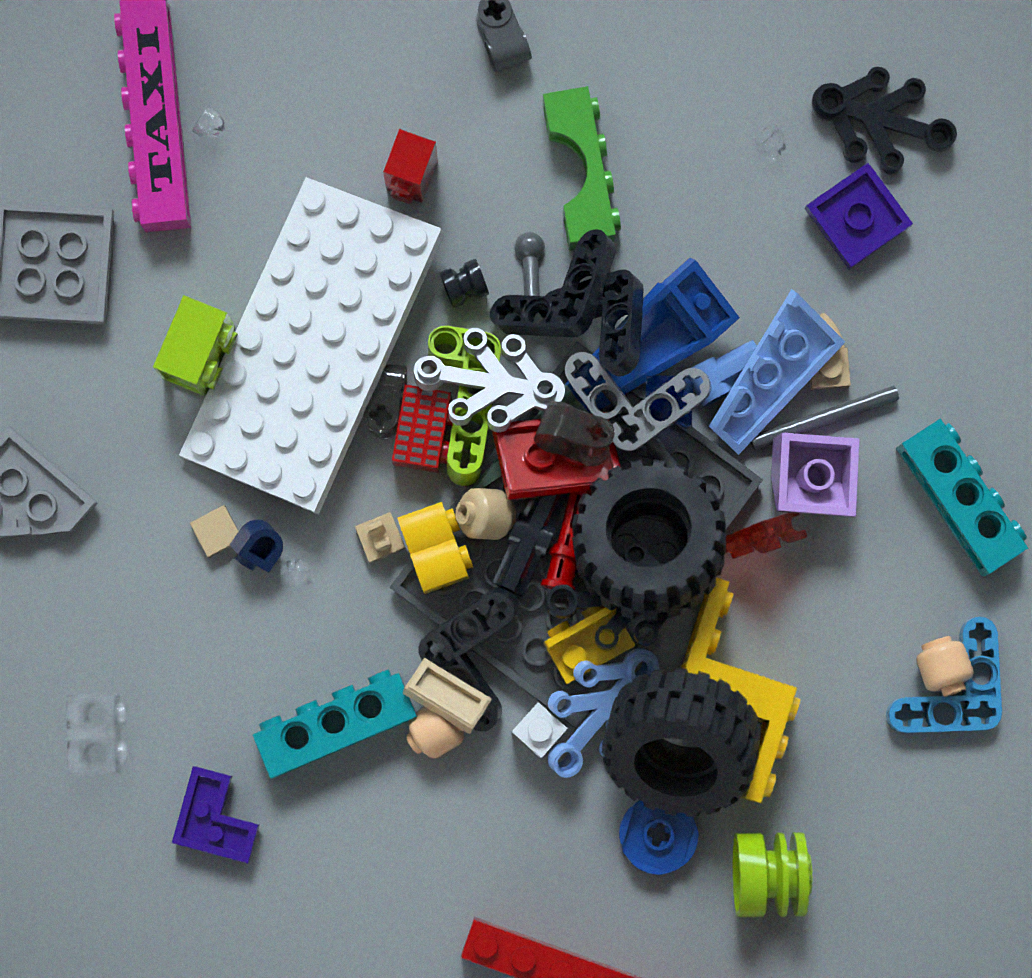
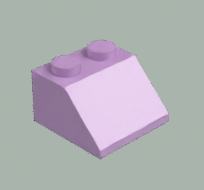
M783 432L774 438L771 480L776 510L780 512L856 517L860 439Z

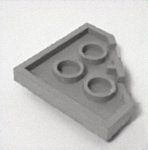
M8 426L0 435V538L72 533L98 503Z

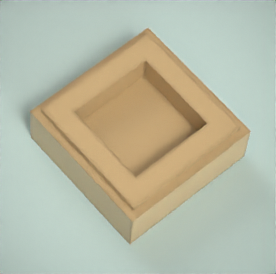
M225 505L190 522L208 558L231 547L230 543L239 532Z

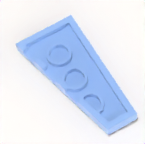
M791 289L708 427L739 455L843 346L845 341L797 292Z

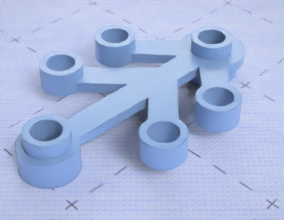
M644 648L634 649L625 656L622 662L595 665L590 661H581L574 668L573 674L575 680L583 686L593 687L598 681L619 680L607 691L573 696L568 695L564 691H556L550 696L548 707L551 712L561 718L568 717L573 712L593 710L566 743L556 744L550 749L548 765L555 773L561 777L569 778L580 771L583 764L580 751L605 721L607 728L614 699L618 697L619 691L626 684L632 683L633 679L645 673L651 676L653 671L659 670L657 657L651 651ZM642 662L640 670L635 672L636 666ZM591 668V675L587 679H583L584 672ZM562 699H566L565 706L557 710L558 703ZM603 740L601 741V743H600V745H599V753L601 754V756H603V754H602V743H603ZM566 752L565 759L558 762L560 756Z

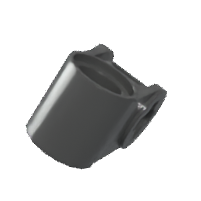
M481 0L478 5L476 21L493 70L499 72L531 60L532 55L528 41L518 24L509 0ZM493 9L495 14L501 13L500 20L495 21L493 16L487 17L488 10Z

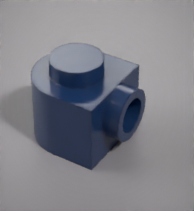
M257 519L244 524L230 543V546L237 553L234 559L252 571L258 566L269 573L282 554L283 540L268 522Z

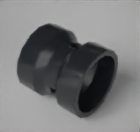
M476 259L465 262L463 267L459 269L460 273L458 274L451 268L439 272L453 308L463 305L466 301V295L470 298L476 297L478 299L489 295L484 276Z

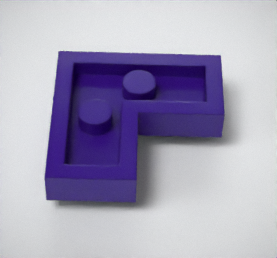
M193 766L172 843L249 863L260 824L222 814L232 780L231 775Z

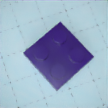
M869 162L808 203L804 208L849 270L913 225Z

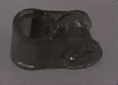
M386 364L372 397L364 410V422L369 432L376 438L389 439L396 435L405 384L407 385V366ZM381 411H386L388 417L392 419L385 421L384 427H378L376 420L373 419L380 417Z
M553 401L546 406L535 433L534 442L541 449L549 453L559 454L593 467L601 465L608 458L609 446L614 440L615 431L613 425L603 417L581 411L564 402ZM597 427L601 428L599 434H596ZM589 449H593L591 456L588 455Z

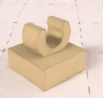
M391 512L355 526L369 563L406 549Z

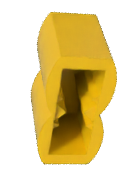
M440 502L397 517L424 594L469 579L466 570L472 568L473 564L466 545L458 547L453 533L460 531L453 508L445 511L443 503Z

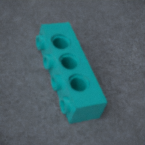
M940 418L900 444L896 450L983 577L1027 550L1028 547L1024 542L1027 536L1019 523L1015 520L1010 521L1002 510L1005 504L999 493L992 487L988 489L980 477L983 475V471L975 458L971 455L967 457L958 444L961 443V438L955 428L950 423L945 425ZM936 454H944L950 459L952 467L949 473H942L937 470L934 465ZM958 486H965L971 490L973 494L971 505H963L957 500L956 490ZM981 518L989 519L994 524L995 533L992 538H986L980 534L978 522Z
M389 669L367 678L370 685L355 691L353 685L344 687L331 693L333 701L319 706L317 700L297 707L295 709L297 716L283 721L279 715L258 724L261 731L252 735L270 779L298 769L417 717L410 697L403 694L405 685L400 673L391 675ZM367 696L378 697L382 704L381 712L374 718H366L360 711V703ZM332 711L341 712L345 718L344 728L336 734L329 733L324 727L325 716ZM296 726L305 728L309 735L307 744L301 749H294L288 742V733Z

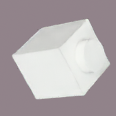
M538 702L513 729L512 733L539 758H542L568 728Z

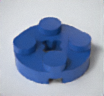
M638 800L627 809L622 817L619 827V840L622 852L632 865L646 873L663 875L679 869L692 858L698 844V829L694 817H686V813H677L676 816L665 814V810L656 807L654 810L649 809L643 805L641 800ZM658 823H662L665 825L664 832L670 834L668 841H661L659 846L652 845V837L647 835L648 829L656 828Z

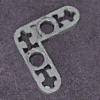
M578 352L572 355L565 365V375L570 384L614 444L626 451H635L642 448L704 402L712 389L710 378L705 372L697 368H688L681 371L633 407L594 355ZM578 361L585 364L592 362L593 367L590 368L589 372L594 380L598 382L602 376L606 380V383L594 387L589 395L584 391V389L592 387L584 377L576 379L574 376L578 370L575 365ZM688 376L695 380L701 377L703 383L699 388L702 393L699 396L688 393L681 399L687 405L680 409L677 399L669 394L668 390L674 386L676 393H679L686 388L687 383L685 379ZM604 390L612 391L617 397V406L609 413L601 412L596 406V398ZM659 398L667 399L672 405V414L665 421H657L651 415V405ZM624 408L629 412L628 415L622 417L627 425L632 427L637 424L640 429L636 433L638 438L636 443L630 440L621 441L620 436L623 435L624 431L618 422H615L612 427L607 423L608 420L618 417Z

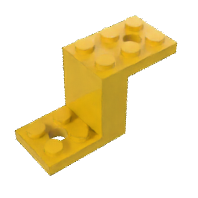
M716 577V586L710 594H704L681 668L688 669V673L698 674L701 671L710 674V678L715 681L722 679L730 684L733 692L738 690L747 699V705L753 707L758 716L757 721L761 722V737L753 780L750 782V787L745 795L740 798L761 803L763 797H770L777 775L771 773L775 759H782L789 737L783 735L786 722L794 721L799 708L800 698L795 697L797 687L706 658L707 654L715 653L721 631L715 629L718 617L723 618L724 615H727L733 593L727 591L730 582Z

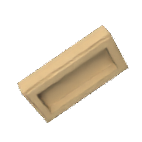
M426 658L423 659L403 691V694L440 715L468 734H471L492 700Z

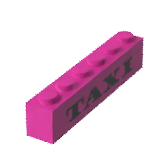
M119 0L120 13L114 14V22L117 36H123L124 50H118V63L120 72L126 73L127 87H121V96L124 110H130L131 124H125V138L127 147H133L134 161L128 162V171L131 185L137 184L138 194L137 199H132L133 218L135 222H140L146 233L191 228L170 6L167 0Z

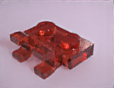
M784 512L777 517L760 521L727 535L726 554L730 553L732 560L755 552L754 549L762 554L782 548L780 538L787 543H794L807 538L806 530L796 531L791 523L792 518L800 514Z

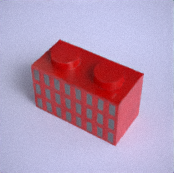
M399 129L383 171L386 190L391 192L390 196L407 204H412L413 200L423 202L438 162L436 142Z
M405 384L392 455L394 466L439 473L440 463L447 464L450 441L444 440L447 426H453L448 413L452 400L451 392L442 390L426 391L418 386Z

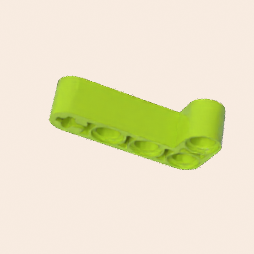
M440 326L430 333L428 338V356L440 359L444 366L487 373L476 357L464 349L463 338L469 329ZM485 332L487 346L500 362L501 344L496 336ZM471 338L468 342L473 346H477L482 343V340ZM447 343L453 346L455 350L449 354H442L435 348L440 344ZM459 385L457 399L463 398L467 400L473 395L467 391L469 387ZM493 403L472 416L470 421L480 425L481 429L479 431L468 433L461 428V425L453 423L447 454V474L450 480L457 485L469 486L474 484L481 475L489 430L487 414L493 407ZM464 408L455 409L456 416L467 414V410ZM463 448L470 450L467 469L460 468Z

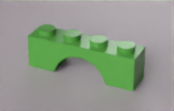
M588 86L543 94L542 106L549 141L561 143L572 149L581 159L586 172V181L581 191L571 201L563 205L562 215L569 251L575 250L579 239L586 232L594 229L602 230L614 242L615 231L621 230V222L618 208H611L608 194L614 193V184L611 171H604L602 157H607V146L604 134L597 135L595 121L601 119L597 97L590 98Z

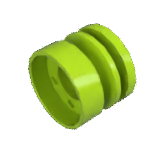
M761 832L734 834L732 879L734 906L737 917H764L768 899H774L777 914L780 917H786L789 898H791L794 915L806 916L809 897L812 892L813 876L811 856L808 853L807 842L803 832H792L789 850H787L786 838L783 832H776L773 850H766L765 840Z

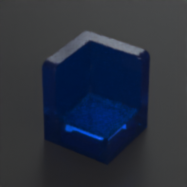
M646 376L645 398L675 376ZM688 378L685 379L687 386L681 392L676 393L674 386L668 390V393L677 399L680 409L687 405L681 399L688 393H693V382ZM665 398L655 400L650 408L652 417L657 421L667 420L672 414L671 403ZM692 410L675 423L683 428H691Z

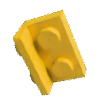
M604 606L588 608L581 612L584 617L582 621L570 626L568 620L547 631L550 638L544 641L543 644L566 685L575 680L574 668L579 662L586 660L595 665H603L635 647L626 628L619 634L618 643L612 650H601L595 644L597 629L610 621L617 611L616 607L612 611ZM604 631L599 635V639L604 644H611L614 641V635L609 631ZM591 668L587 669L583 675L592 671Z

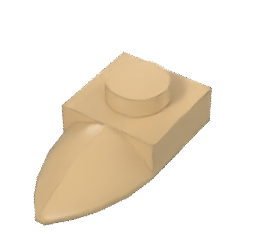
M821 313L820 316L842 338L835 323L826 313ZM843 344L810 379V390L849 388L851 386L848 347L845 348Z

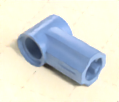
M753 340L717 359L711 357L692 367L705 372L711 381L712 389L707 399L701 403L703 407L709 406L728 395L757 347ZM688 376L687 378L696 395L699 396L702 393L699 388L703 383L702 378L700 377L695 380Z

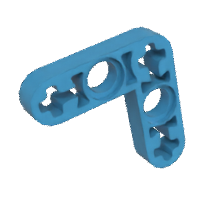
M985 617L969 619L962 625L959 634V641L965 645L969 656V651H977V641L974 638H969V631L975 630L976 624H980L981 630L988 632V638L981 641V652L990 650V657L978 656L969 659L972 666L977 662L986 664L991 671L990 680L984 685L976 684L972 679L964 682L966 690L962 691V696L905 697L894 700L886 711L887 723L893 730L901 733L982 731L992 729L998 725L1002 717L999 644L997 628L991 620ZM960 701L966 702L964 710L980 708V702L982 701L985 708L992 709V716L986 717L985 724H981L980 717H964L967 725L962 726L963 711ZM921 702L927 703L925 718L928 727H922L923 718L908 720L907 727L903 726L902 720L895 719V712L901 711L902 704H907L908 711H923ZM939 703H947L954 710V719L948 725H940L934 719V708Z

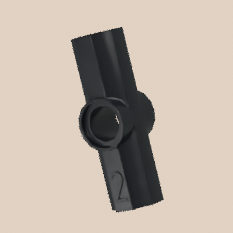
M569 493L529 497L524 513L520 512L507 541L508 549L492 584L511 590L514 594L521 597L524 596L534 576L539 560H543L556 531L555 523Z

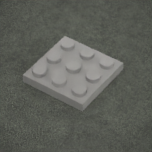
M0 202V319L106 325L114 210L112 208Z

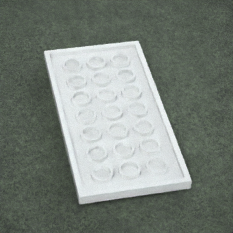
M306 177L235 331L238 335L230 354L225 353L219 366L223 370L215 389L209 388L179 456L319 515L444 237L445 232L442 228Z

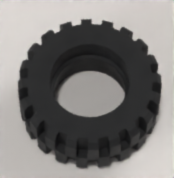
M642 460L630 462L629 469L622 471L621 467L617 466L609 470V479L606 481L602 478H597L590 485L591 495L584 494L578 503L579 513L574 515L572 524V540L577 570L580 578L585 579L586 589L593 597L600 595L601 605L610 611L619 606L621 607L622 616L634 619L636 613L645 614V621L657 620V614L667 612L668 617L672 618L681 615V606L686 604L689 609H692L701 603V593L710 594L716 586V576L722 573L724 556L726 554V521L724 512L719 510L720 501L713 491L706 492V482L698 475L690 479L687 468L676 464L674 469L666 468V461L653 460V466H642ZM643 514H658L677 522L687 533L688 542L683 552L671 562L656 567H641L623 560L615 553L612 548V537L616 530L627 520Z
M676 668L674 672H667L666 669L655 670L651 673V676L645 673L633 679L632 683L626 684L619 691L618 697L614 699L602 743L603 762L617 787L625 788L624 792L634 801L636 799L641 800L643 805L649 809L654 810L656 807L665 810V814L675 816L677 813H686V817L698 816L700 812H706L707 815L717 813L721 810L722 806L726 809L737 802L738 798L745 795L750 787V782L753 780L761 737V726L757 721L758 716L753 707L747 705V699L738 690L733 692L730 684L722 679L715 681L710 678V674L701 671L698 674L688 673V669ZM665 738L687 741L698 747L677 745L665 740Z

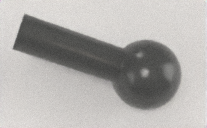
M526 232L517 238L514 250L517 257L523 261L524 295L540 296L538 260L544 254L545 244L538 234Z

